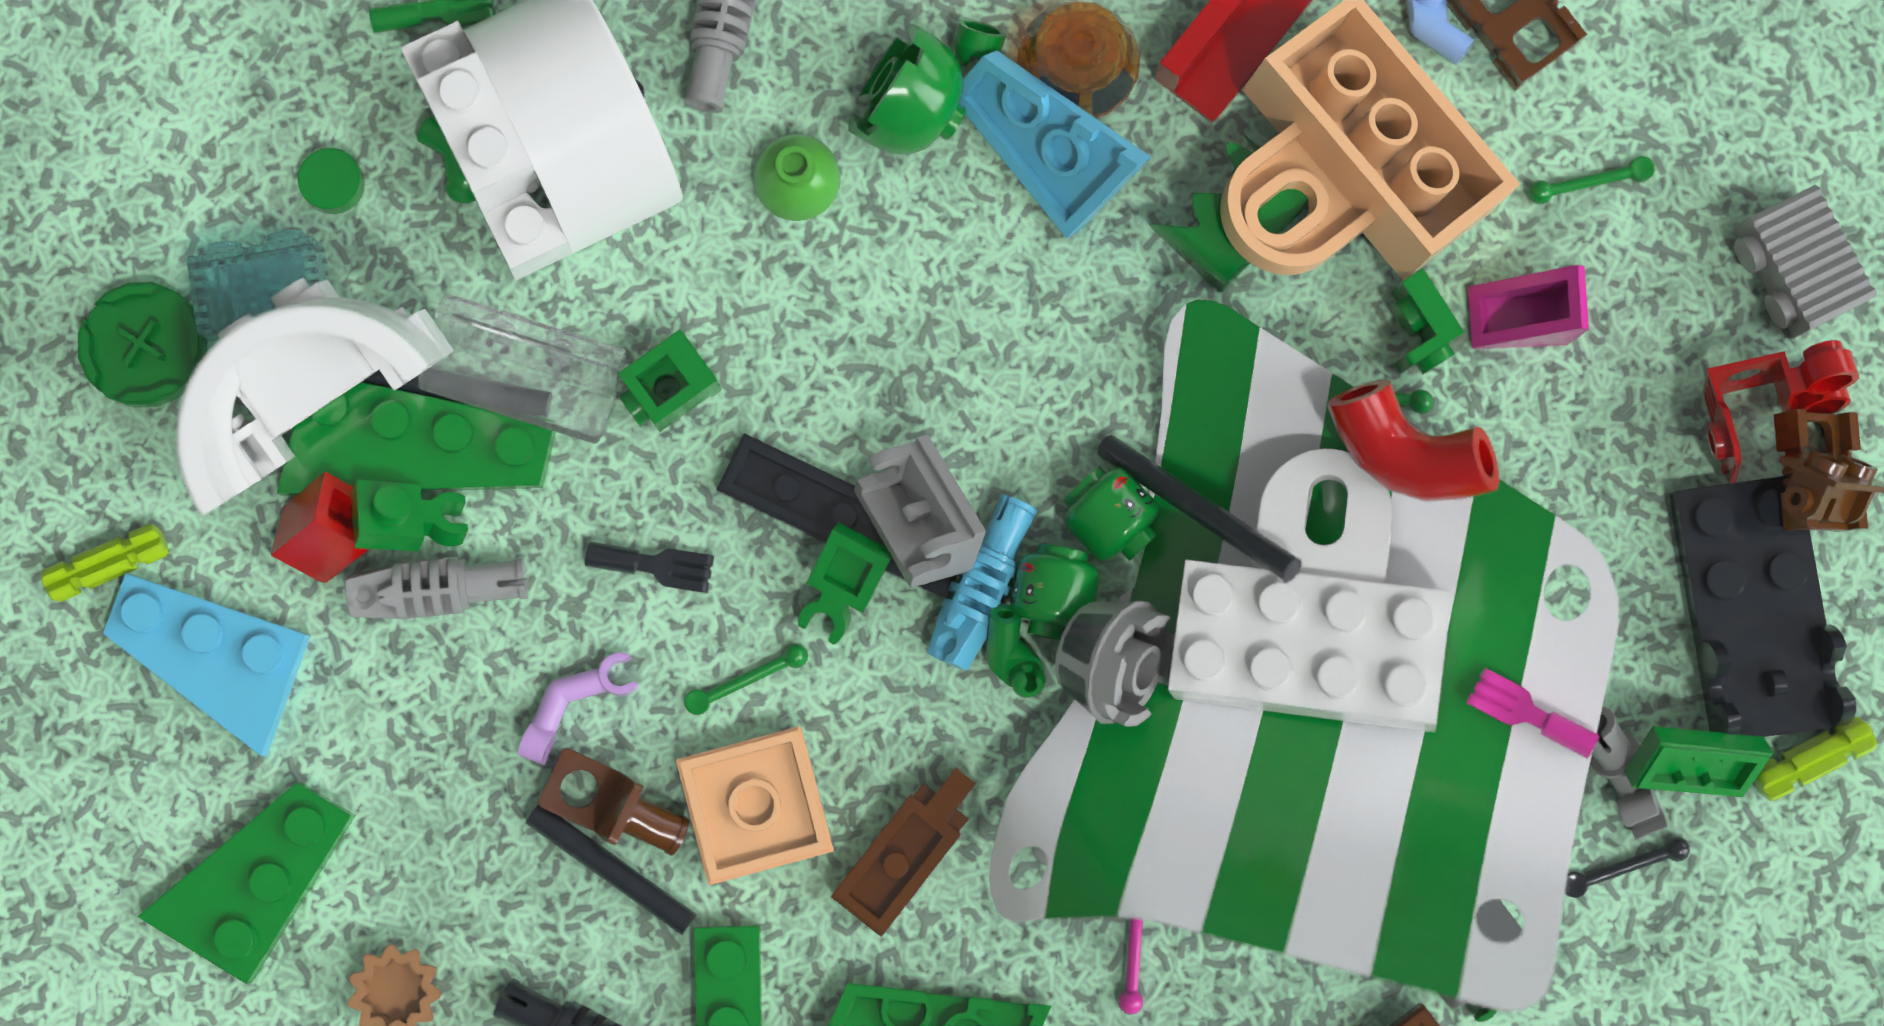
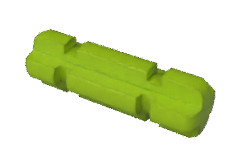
M147 524L129 532L128 539H121L119 536L73 556L71 564L69 562L65 564L64 561L45 568L40 575L44 589L51 600L63 602L81 594V587L93 589L125 575V573L136 570L138 568L137 563L139 562L141 564L145 562L146 565L166 557L169 553L165 536L158 526Z
M1854 717L1850 724L1834 727L1835 734L1830 735L1828 731H1825L1782 753V761L1777 763L1774 758L1768 760L1755 779V786L1766 799L1776 801L1794 791L1793 784L1798 782L1800 787H1803L1848 764L1846 757L1851 755L1856 760L1874 751L1877 747V741L1873 730L1867 722H1864L1859 717Z

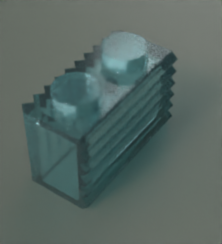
M283 230L268 234L266 236L267 243L263 245L242 247V243L239 241H219L205 245L203 247L204 253L200 256L187 257L186 261L197 333L211 342L220 340L217 334L249 313L252 317L277 309L271 298L303 277L309 286L324 280H328L330 283L324 247L313 236H305V233L301 230Z

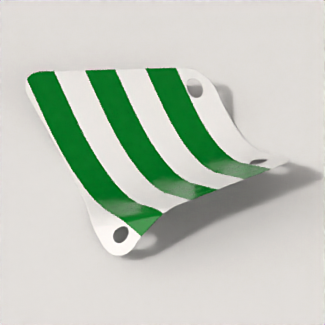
M1194 300L1186 303L1172 318L1164 345L1162 412L1155 463L1257 530L1264 489L1273 474L1285 462L1299 454L1316 449H1336L1350 453L1338 434L1328 402L1333 397L1354 386L1224 304L1212 300ZM1409 422L1412 426H1414V427H1415L1417 430H1419L1420 432L1427 433V432L1423 431L1422 429H1420L1419 427H1417L1416 425H1414V424H1412L1411 422ZM1500 479L1498 488L1495 491L1458 500L1424 502L1389 491L1393 520L1385 584L1452 591L1435 733L1174 699L1169 692V686L1159 682L1150 699L1144 705L1152 714L1137 726H1123L1116 722L1101 724L1074 700L1048 738L1030 759L1007 797L992 851L989 872L990 893L995 907L1003 918L1014 923L1042 919L1123 917L1160 922L1502 1011L1522 1010L1538 1003L1547 994L1554 971L1569 863L1592 753L1587 759L1541 735V730L1525 722L1513 726L1507 725L1466 702L1470 694L1475 692L1474 687L1477 682L1481 681L1480 676L1484 668L1526 689L1530 693L1534 705L1549 714L1554 711L1597 733L1618 632L1619 597L1613 577L1602 554L1579 531ZM1321 481L1310 492L1305 533L1312 542L1318 545L1335 543L1344 531L1348 492L1337 481ZM1150 491L1149 494L1157 502L1159 511L1149 527L1157 536L1144 549L1135 587L1123 594L1119 602H1150L1159 613L1170 617L1166 622L1167 632L1175 635L1185 560L1252 568L1253 559ZM1562 565H1574L1580 568L1588 577L1591 587L1587 608L1580 616L1572 620H1560L1554 617L1547 609L1544 600V586L1547 578L1556 568ZM1026 847H1039L1045 852L1047 857V869L1044 876L1038 883L1028 889L1016 888L1010 879V867L1014 855ZM1500 899L1516 906L1524 918V929L1521 936L1509 943H1496L1487 939L1476 925L1477 910L1484 902Z

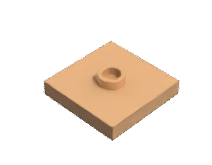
M801 726L676 760L708 886L835 851Z

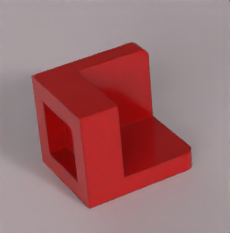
M324 472L303 489L301 493L285 504L281 511L271 556L321 583H326L368 551V549L354 548L351 499L353 487Z

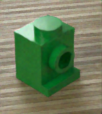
M681 329L617 373L628 388L618 396L640 427L651 420L659 432L663 431L710 396L713 397L722 390L717 378ZM665 378H672L679 385L677 394L670 399H662L656 395L657 384Z

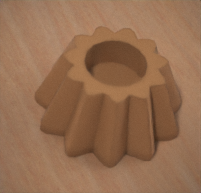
M390 944L386 947L381 957L365 954L363 958L364 971L349 976V981L356 989V992L350 997L347 1005L350 1008L361 1011L359 1026H416L417 1022H430L434 1019L430 1004L442 996L441 990L431 983L437 968L433 965H421L418 949H412L402 955L395 945Z

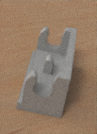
M928 434L916 437L915 442L884 449L871 456L868 460L874 470L890 468L884 472L873 473L858 479L854 492L909 587H916L972 570L986 530Z

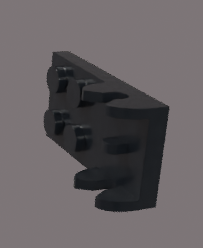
M1787 476L1678 490L1669 493L1710 732L1768 737L1846 726L1853 721L1856 714L1857 704L1855 696L1847 686L1841 687L1836 679L1835 665L1836 662L1843 660L1847 646L1841 631L1834 625L1826 624L1810 530L1784 531L1780 493L1786 490V487L1783 486V480Z

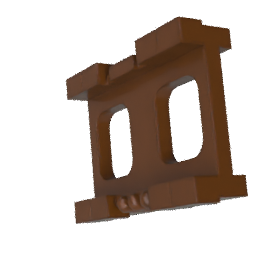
M1447 0V7L1465 30L1468 31L1474 27L1477 31L1476 36L1490 54L1492 52L1495 53L1497 57L1493 60L1492 64L1514 91L1522 87L1529 79L1568 50L1581 43L1587 36L1585 30L1565 5L1558 9V0H1518L1500 14L1490 13L1480 0ZM1541 20L1558 39L1559 45L1557 49L1542 60L1532 63L1525 58L1514 44L1513 37L1532 21Z
M1794 409L1773 414L1777 452H1785L1787 457L1807 459L1808 455L1805 451V448H1809L1807 422L1820 423L1822 425L1825 435L1826 455L1838 459L1840 455L1852 457V451L1861 450L1858 412L1827 414L1806 412V409ZM1788 466L1782 469V474L1787 476L1783 480V486L1786 488L1794 472V469ZM1784 492L1780 493L1784 531L1846 532L1868 529L1867 512L1862 519L1855 523L1796 519L1785 510L1783 504Z

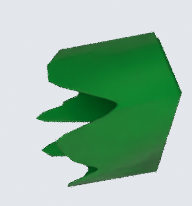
M1241 131L1252 149L1257 151L1259 147ZM1227 142L1226 153L1234 167L1231 175L1253 152L1237 143ZM1296 189L1281 191L1258 209L1259 223L1266 231L1280 234L1306 207L1308 198L1304 193ZM1195 193L1192 196V204L1200 225L1197 227H1180L1152 223L1149 226L1210 285L1219 292H1222L1245 267L1244 264L1247 260L1235 250L1224 231L1220 214L1222 193Z

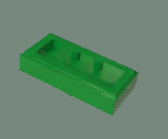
M1652 726L1624 772L1632 788L1744 797L1773 752L1765 737L1733 735L1720 732Z

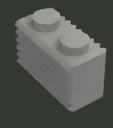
M1817 185L1749 217L1734 228L1739 238L1735 241L1734 247L1740 263L1749 273H1758L1768 292L1764 302L1770 318L1779 328H1787L1793 339L1877 296L1876 289L1871 286L1870 278L1864 274V267L1858 263V256L1852 252V245L1846 240L1845 233L1840 229L1839 221L1834 218L1833 210L1828 207L1827 199L1822 196L1821 188Z

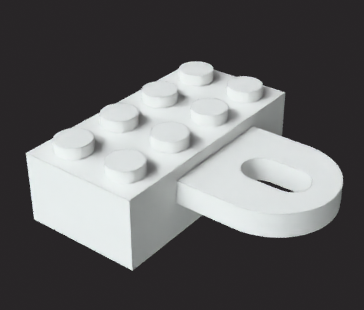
M1316 449L1299 454L1285 462L1273 474L1264 489L1257 531L1301 560V569L1293 580L1285 582L1254 560L1252 568L1185 560L1168 687L1174 699L1435 733L1452 591L1385 584L1393 520L1391 497L1389 491L1358 467L1350 453L1336 449ZM1324 480L1337 481L1348 492L1343 534L1339 540L1330 545L1315 544L1305 533L1310 492L1317 483Z

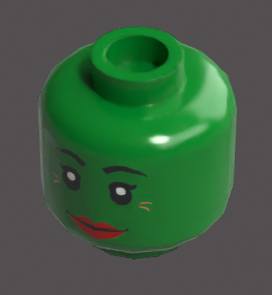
M1098 466L1063 500L1069 507L1064 517V525L1099 561H1110L1120 553L1131 561L1157 536L1149 525L1157 517L1159 511L1158 504L1123 468H1114L1105 472Z
M1039 544L1037 553H1028L1020 559L1010 605L1013 611L1022 616L1021 619L1029 621L1028 634L1060 640L1067 624L1075 613L1089 602L1096 601L1100 573L1097 568L1087 563L1088 553L1057 545Z

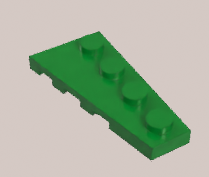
M360 382L293 427L289 447L295 454V457L283 466L277 494L281 496H296L324 472L331 474L354 487L356 480L417 483L420 484L421 492H426V490L455 489L464 491L543 488L557 426L549 422Z

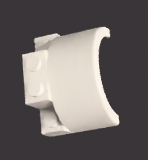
M526 0L463 30L459 22L456 21L400 47L515 281L682 201L681 187L658 128L621 50L593 0ZM536 179L539 180L551 208L546 209L538 206L529 195L538 188Z
M303 277L271 298L277 309L252 317L249 313L217 334L220 340L206 353L187 384L177 421L176 439L179 467L186 489L200 515H206L294 458L295 454L281 435L378 370L381 371L392 389L396 390L454 352L426 309L420 310L409 317L403 307L392 311L367 301L340 298L328 280L309 286ZM236 396L241 399L256 418L251 423H248L243 414L232 419Z

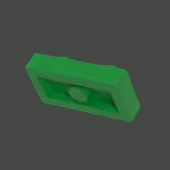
M760 925L695 927L696 1026H762Z

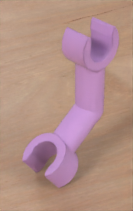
M613 653L602 661L599 668L550 682L544 692L533 722L529 724L523 735L517 754L545 765L554 745L558 726L569 702L604 692H609L618 697L633 694L639 688L638 683L632 682L616 686L609 680V673L612 667L616 664L628 662L632 657L626 653Z

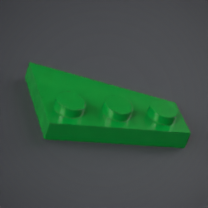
M296 782L137 917L243 983L250 984L256 978L356 815L307 785Z
M847 983L828 1026H1043L1051 1005L1022 1004L995 1001L988 998L970 996L967 998L931 994L924 991Z

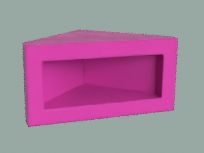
M1573 265L1468 287L1471 343L1473 349L1566 346L1589 330L1585 266Z

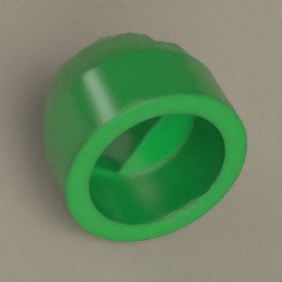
M965 19L959 20L953 39L955 57L962 66L966 67L970 56L977 57L979 61L983 56L996 50L1002 52L1006 33L986 23Z

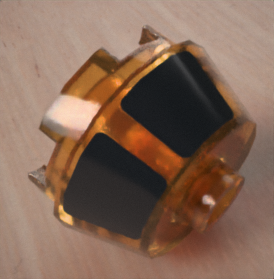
M1071 0L1048 7L1029 23L1019 42L1017 64L1094 118L1109 114L1127 100L1138 80L1140 52L1133 31L1117 13L1095 2Z

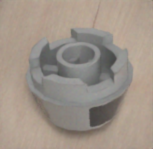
M1089 602L1081 607L1070 619L1061 636L1055 663L1058 684L1101 724L1116 722L1123 726L1139 725L1152 714L1144 705L1150 699L1157 683L1169 686L1175 635L1167 632L1166 622L1170 617L1159 613L1150 602Z

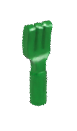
M431 0L420 3L412 1L369 9L370 22L374 33L422 26L423 23L431 21H441L445 25L458 21L461 27L474 25L496 13L495 9L492 8L494 5L493 0Z

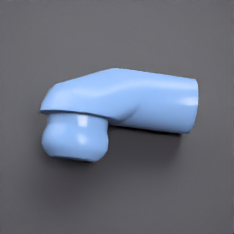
M1407 0L1409 29L1413 36L1454 65H1458L1475 39L1448 22L1447 0Z

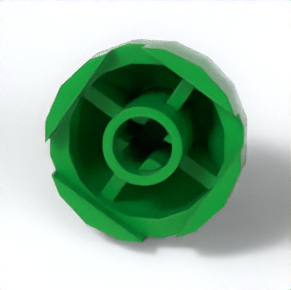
M914 24L906 28L911 40L905 43L896 37L870 74L859 95L869 94L868 100L871 101L863 118L852 112L849 119L848 131L868 144L891 154L910 155L929 147L938 136L944 140L950 139L960 126L966 113V108L958 104L964 89L961 65L954 53L938 38Z

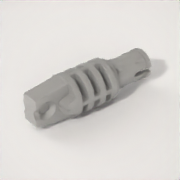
M698 0L689 38L691 49L696 54L684 104L703 112L720 113L723 111V99L732 62L738 61L740 56L744 54L756 0Z
M459 557L393 563L392 565L352 574L345 579L348 614L350 617L401 620L465 613V610L471 609V603L514 598L528 599L527 579H524V573H526L524 558H519L515 561L467 565L466 559L460 560Z

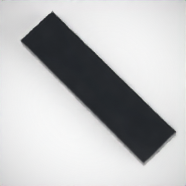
M743 434L716 489L718 493L825 544L833 528L839 522L885 546L854 492L855 485L754 437ZM892 558L885 572L906 582ZM957 575L916 587L944 600L950 592L948 589L951 582H955Z

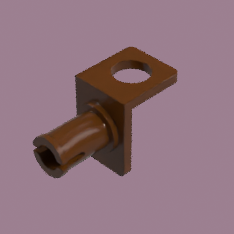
M570 748L561 750L537 799L538 805L543 809L594 831L605 842L614 846L617 844L621 834L625 833L663 850L664 853L673 856L681 846L690 821L684 816H678L641 798L640 795L644 786L630 776ZM577 770L588 771L593 775L597 783L595 797L590 803L581 807L569 806L565 803L560 790L566 775Z

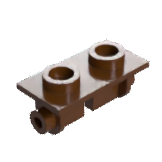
M1810 451L1807 459L1780 456L1778 460L1779 463L1794 469L1783 495V504L1787 513L1796 519L1820 521L1824 519L1832 522L1855 523L1866 514L1874 493H1884V483L1874 478L1878 469L1871 464L1847 455H1840L1836 459L1820 452Z

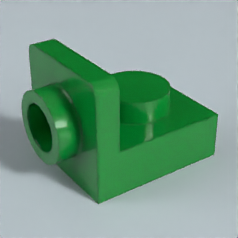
M1422 268L1403 280L1391 291V294L1397 301L1392 304V310L1399 324L1410 336L1418 333L1424 342L1394 363L1400 374L1417 365L1423 375L1455 355L1449 344L1465 333Z

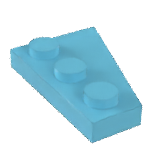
M998 50L983 56L963 79L964 89L958 104L966 108V116L1066 238L1079 232L1152 158Z
M125 573L103 631L106 637L263 757L268 755L311 637L310 635Z

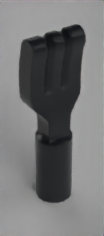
M591 541L588 543L585 557V566L628 574H635L636 571L653 574L660 585L664 587L708 594L710 584L707 580L711 578L712 571L710 568L714 562V556L709 554L665 549L654 556L640 554L638 549Z

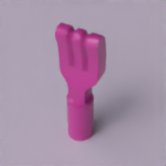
M1484 668L1480 676L1481 681L1476 683L1474 687L1475 692L1470 694L1466 702L1467 704L1507 725L1513 726L1525 722L1541 730V735L1587 759L1589 758L1600 735L1554 711L1549 714L1534 705L1531 695L1526 689Z

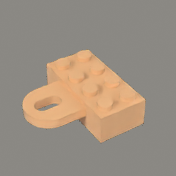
M1343 0L1268 55L1243 87V92L1279 134L1247 157L1231 175L1222 193L1220 214L1224 231L1235 250L1248 262L1267 272L1280 275H1296L1311 271L1363 233L1399 277L1405 280L1490 214L1521 184L1364 0ZM1286 189H1296L1304 193L1308 198L1309 214L1293 228L1283 234H1273L1261 226L1257 212L1270 199Z

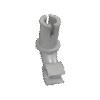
M1602 706L1600 723L1596 733L1600 737L1592 751L1591 765L1598 775L1611 782L1619 796L1616 803L1626 828L1631 827L1634 839L1637 840L1668 827V821L1653 789L1631 787L1624 770L1640 745L1633 736L1622 731L1612 711Z

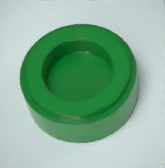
M323 148L311 153L301 164L298 172V187L305 200L316 210L326 214H340L350 210L360 201L365 189V177L361 167L348 153L336 148Z

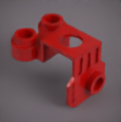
M1828 340L1808 347L1803 352L1804 361L1800 366L1794 368L1789 367L1785 351L1707 368L1703 387V396L1711 420L1706 426L1707 437L1713 458L1716 461L1720 460L1721 472L1725 475L1729 484L1736 483L1742 459L1732 417L1722 394L1773 383L1782 412L1806 409V412L1835 414L1845 409L1851 403L1847 387L1859 379L1853 354L1850 350L1843 349L1841 341ZM1760 370L1757 374L1745 379L1727 380L1729 377L1742 371Z

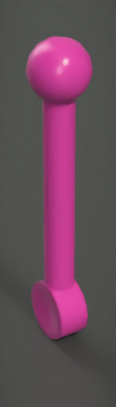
M1130 918L1125 991L1118 998L1119 1008L1128 1015L1138 1013L1144 1003L1141 993L1138 992L1143 919Z

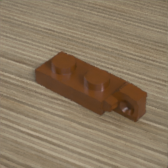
M956 767L936 793L923 783L914 795L910 794L834 891L831 898L882 937L962 833L959 831L969 819L958 811L957 808L975 786L976 782Z

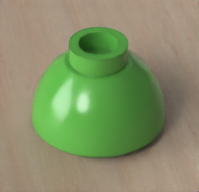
M789 134L775 139L763 149L754 169V187L760 202L772 214L786 220L802 221L820 215L833 203L840 188L841 175L835 156L823 142L809 135Z

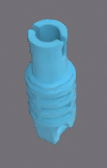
M1005 494L999 495L973 569L958 574V581H952L948 589L952 593L950 599L944 598L941 604V610L927 650L929 655L955 668L969 669L988 637L989 612L991 608L1001 605L1002 596L1008 597L1011 591L1008 583L1010 580L1015 581L1018 563L1014 560L1019 552L1024 536L1037 514V509L1014 497H1008Z

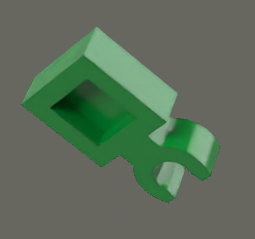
M355 481L351 492L354 548L419 551L424 536H429L434 542L443 546L452 547L463 544L468 532V524L450 523L443 516H460L466 503L464 495L455 492H445L437 495L433 500L421 499V487L417 483Z
M838 522L833 528L806 583L822 593L813 596L799 614L798 626L805 629L816 613H825L831 617L834 623V628L829 635L828 642L833 645L839 642L851 622V613L848 606L863 613L869 605L892 559L887 547Z

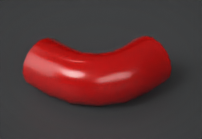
M1376 380L1353 387L1338 394L1328 402L1338 434L1358 467L1387 490L1426 502L1465 499L1492 492L1498 488L1499 469L1491 441L1484 429L1476 426L1447 435L1434 436L1420 432L1404 416L1390 380Z

